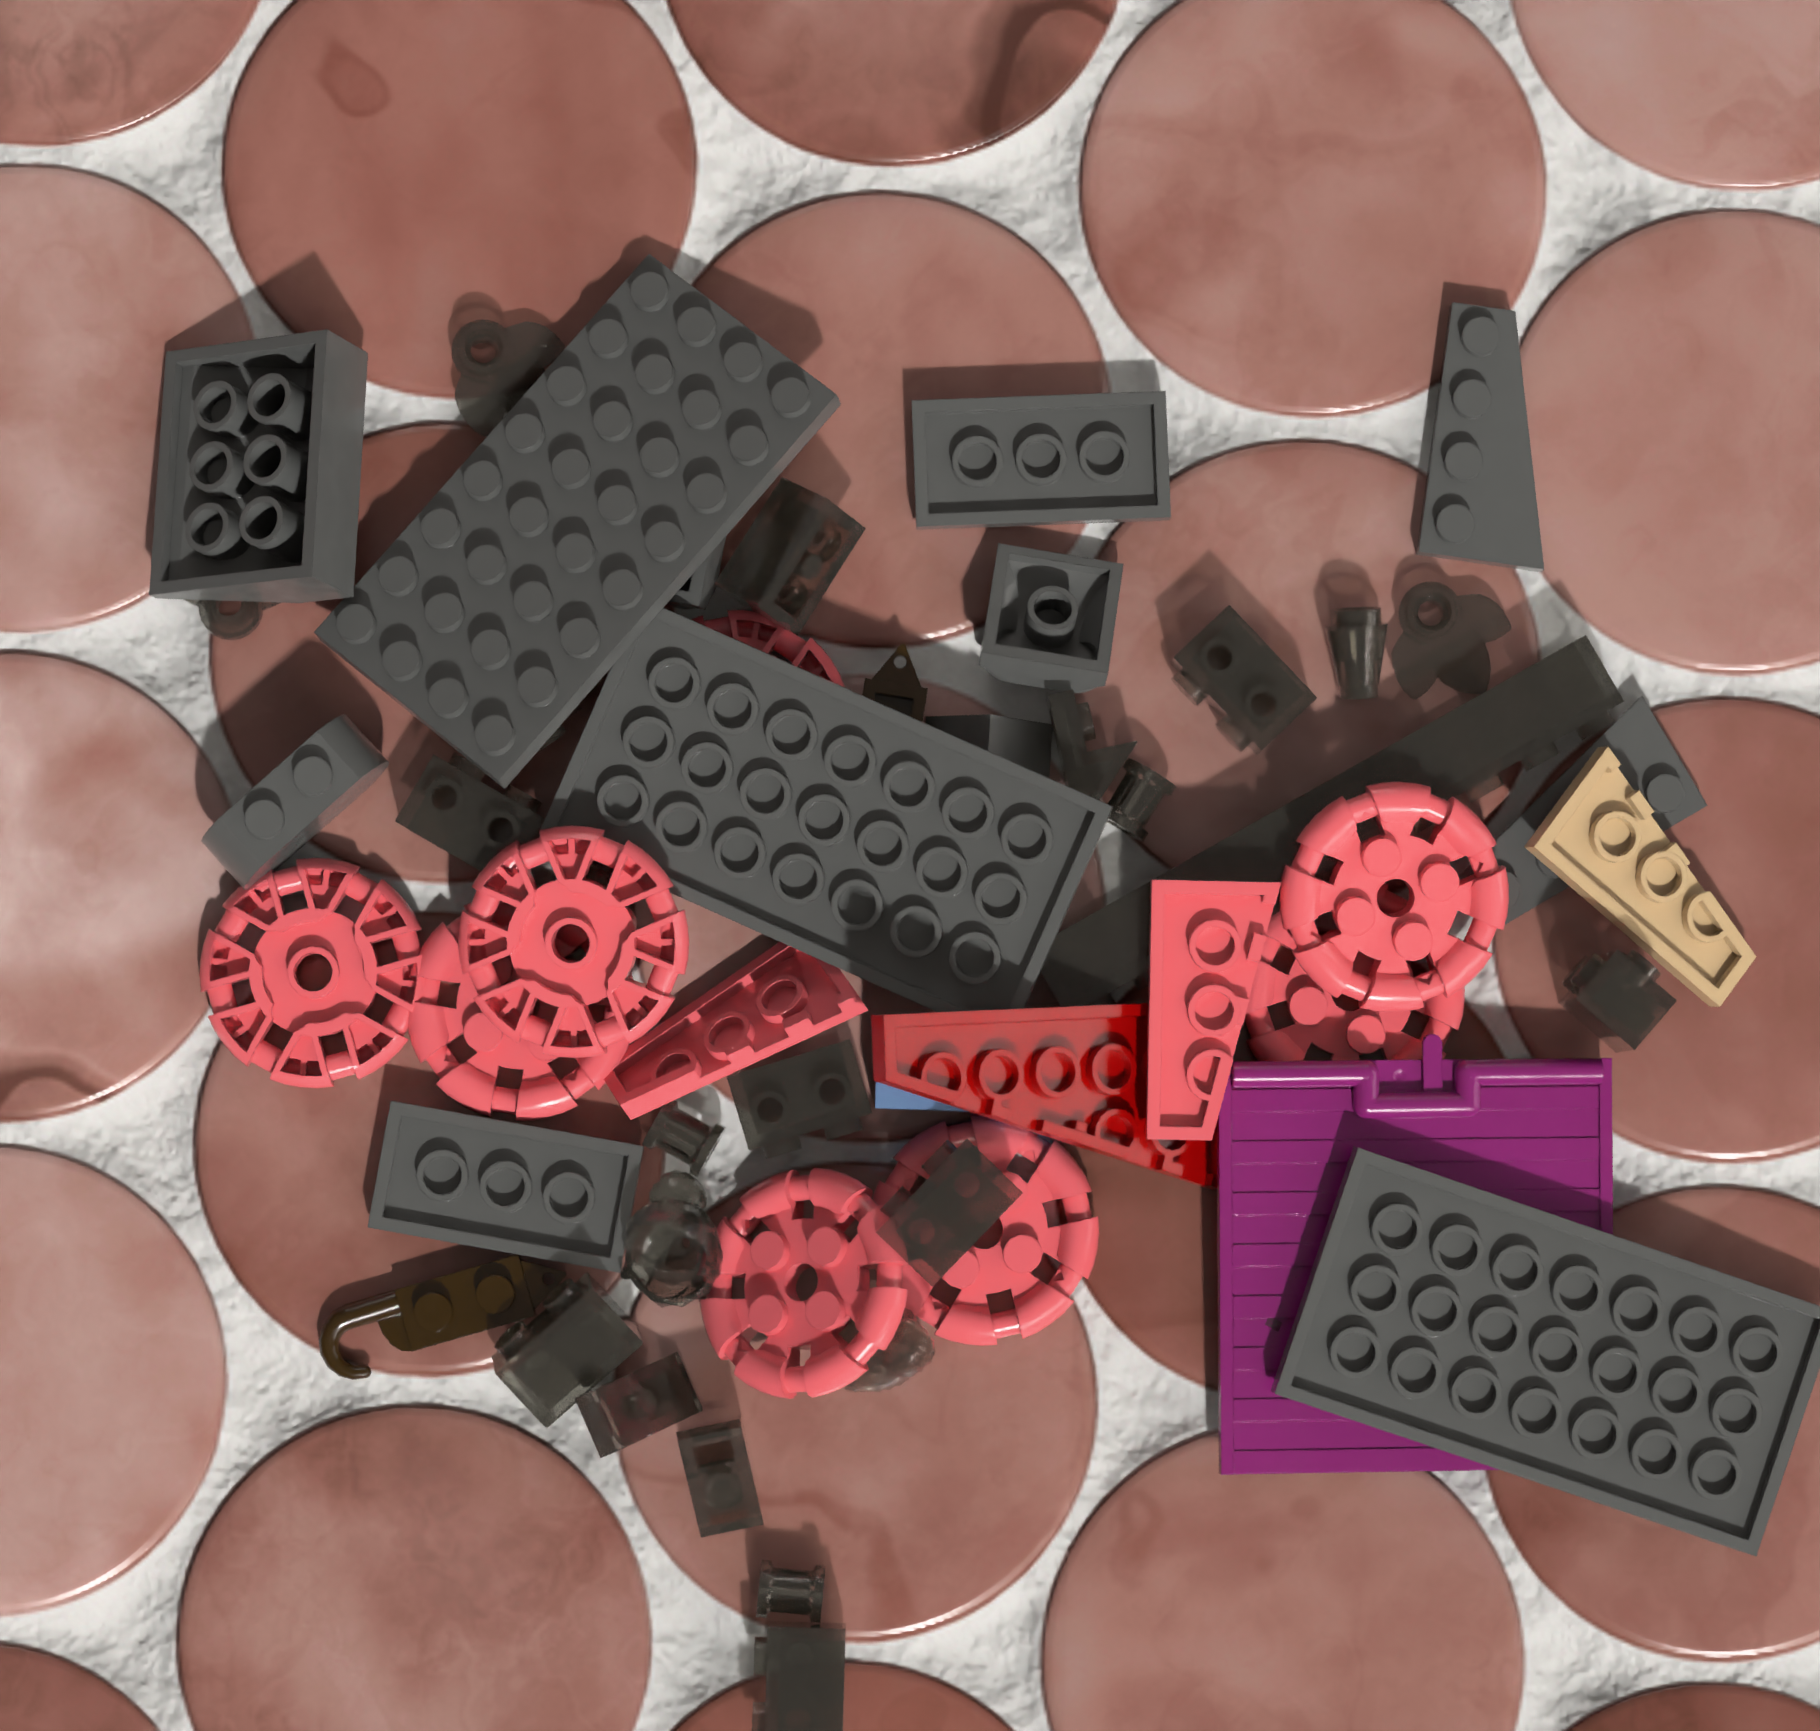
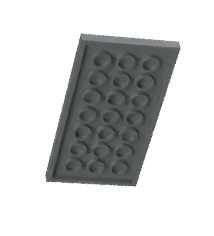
M648 254L354 586V597L344 598L314 633L326 646L505 789L841 405L836 393Z
M663 608L611 667L541 830L557 826H588L605 830L604 837L623 845L629 840L649 854L666 872L674 885L669 888L670 893L931 1010L949 1012L1025 1008L1114 806L685 616Z
M1353 1146L1271 1392L1757 1556L1820 1369V1306Z

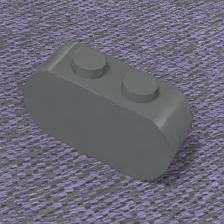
M342 714L316 731L220 816L205 833L201 842L244 890H248L271 869L276 871L364 793L385 771L389 761L347 714Z

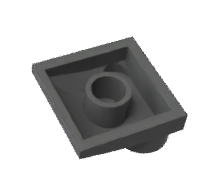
M998 543L979 665L996 679L1008 683L1069 693H1084L1094 688L1105 686L1109 671L1124 564Z

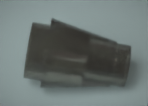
M1381 607L1331 609V624L1325 625L1337 683L1340 686V699L1377 698L1388 623L1382 622Z

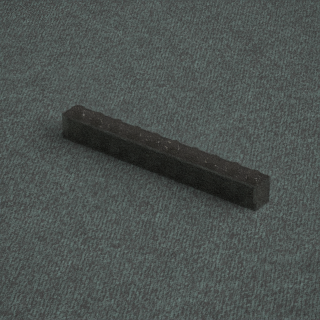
M1585 635L1153 880L1281 883L1285 864L1292 865L1301 844L1296 840L1305 826L1317 813L1339 797L1343 796L1345 800L1366 793L1365 786L1377 783L1411 782L1430 786L1431 794L1445 800L1452 796L1456 798L1466 793L1472 803L1504 785L1499 773L1521 761L1527 772L1559 754L1560 752L1554 742L1576 730L1581 740H1584L1614 723L1615 720L1609 710L1623 703L1624 700ZM1375 817L1356 824L1361 842L1381 834ZM1420 818L1415 823L1413 830L1415 834H1418L1435 823ZM1324 854L1315 876L1329 882L1333 867L1338 859ZM1150 881L1057 934L1040 972V977L1057 1007L1116 1004L1111 992L1133 980L1138 991L1148 986ZM1276 900L1272 915L1280 912L1278 900Z

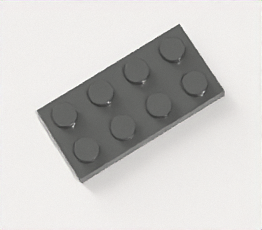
M1166 391L911 400L916 530L1169 521L1171 518Z
M391 1101L368 1228L621 1273L645 1146Z

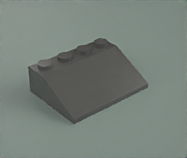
M326 329L166 352L149 588L150 596L159 599L306 603L354 597L368 353Z

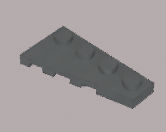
M1452 302L1450 305L1416 555L1542 572L1544 570L1515 311Z
M1643 696L1638 698L1603 735L1495 839L1497 844L1492 849L1498 865L1506 867L1509 883V904L1505 925L1570 887L1524 846L1598 747L1609 746L1621 763L1618 768L1633 790H1640L1654 810L1651 815L1662 831L1669 829L1708 806ZM1471 864L1458 876L1459 880L1474 874Z

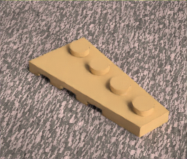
M1609 746L1598 747L1524 847L1708 1006L1720 1007L1755 960L1756 955L1711 891H1705L1687 866L1690 864V861L1678 844L1670 842L1652 817L1651 814L1654 810L1640 790H1633L1618 768L1621 763Z

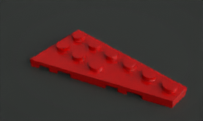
M1148 1003L871 1015L874 1081L1217 1191V1123L1212 1141L1145 1139Z

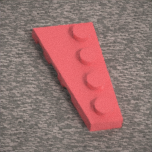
M1150 881L1145 1139L1212 1141L1237 1041L1247 1012L1251 989L1265 945L1268 926L1278 897L1280 882Z
M778 942L629 1045L616 1070H612L604 1078V1081L630 1120H633L868 1011V1009L839 968L782 942Z

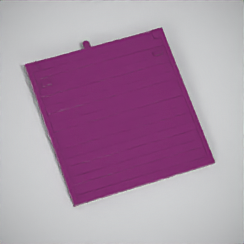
M1428 1034L1422 1040V1059L1233 1061L1217 1119L1219 1474L1499 1470L1271 1392V1388L1353 1146L1613 1235L1612 1058L1442 1059L1441 1038L1435 1034Z

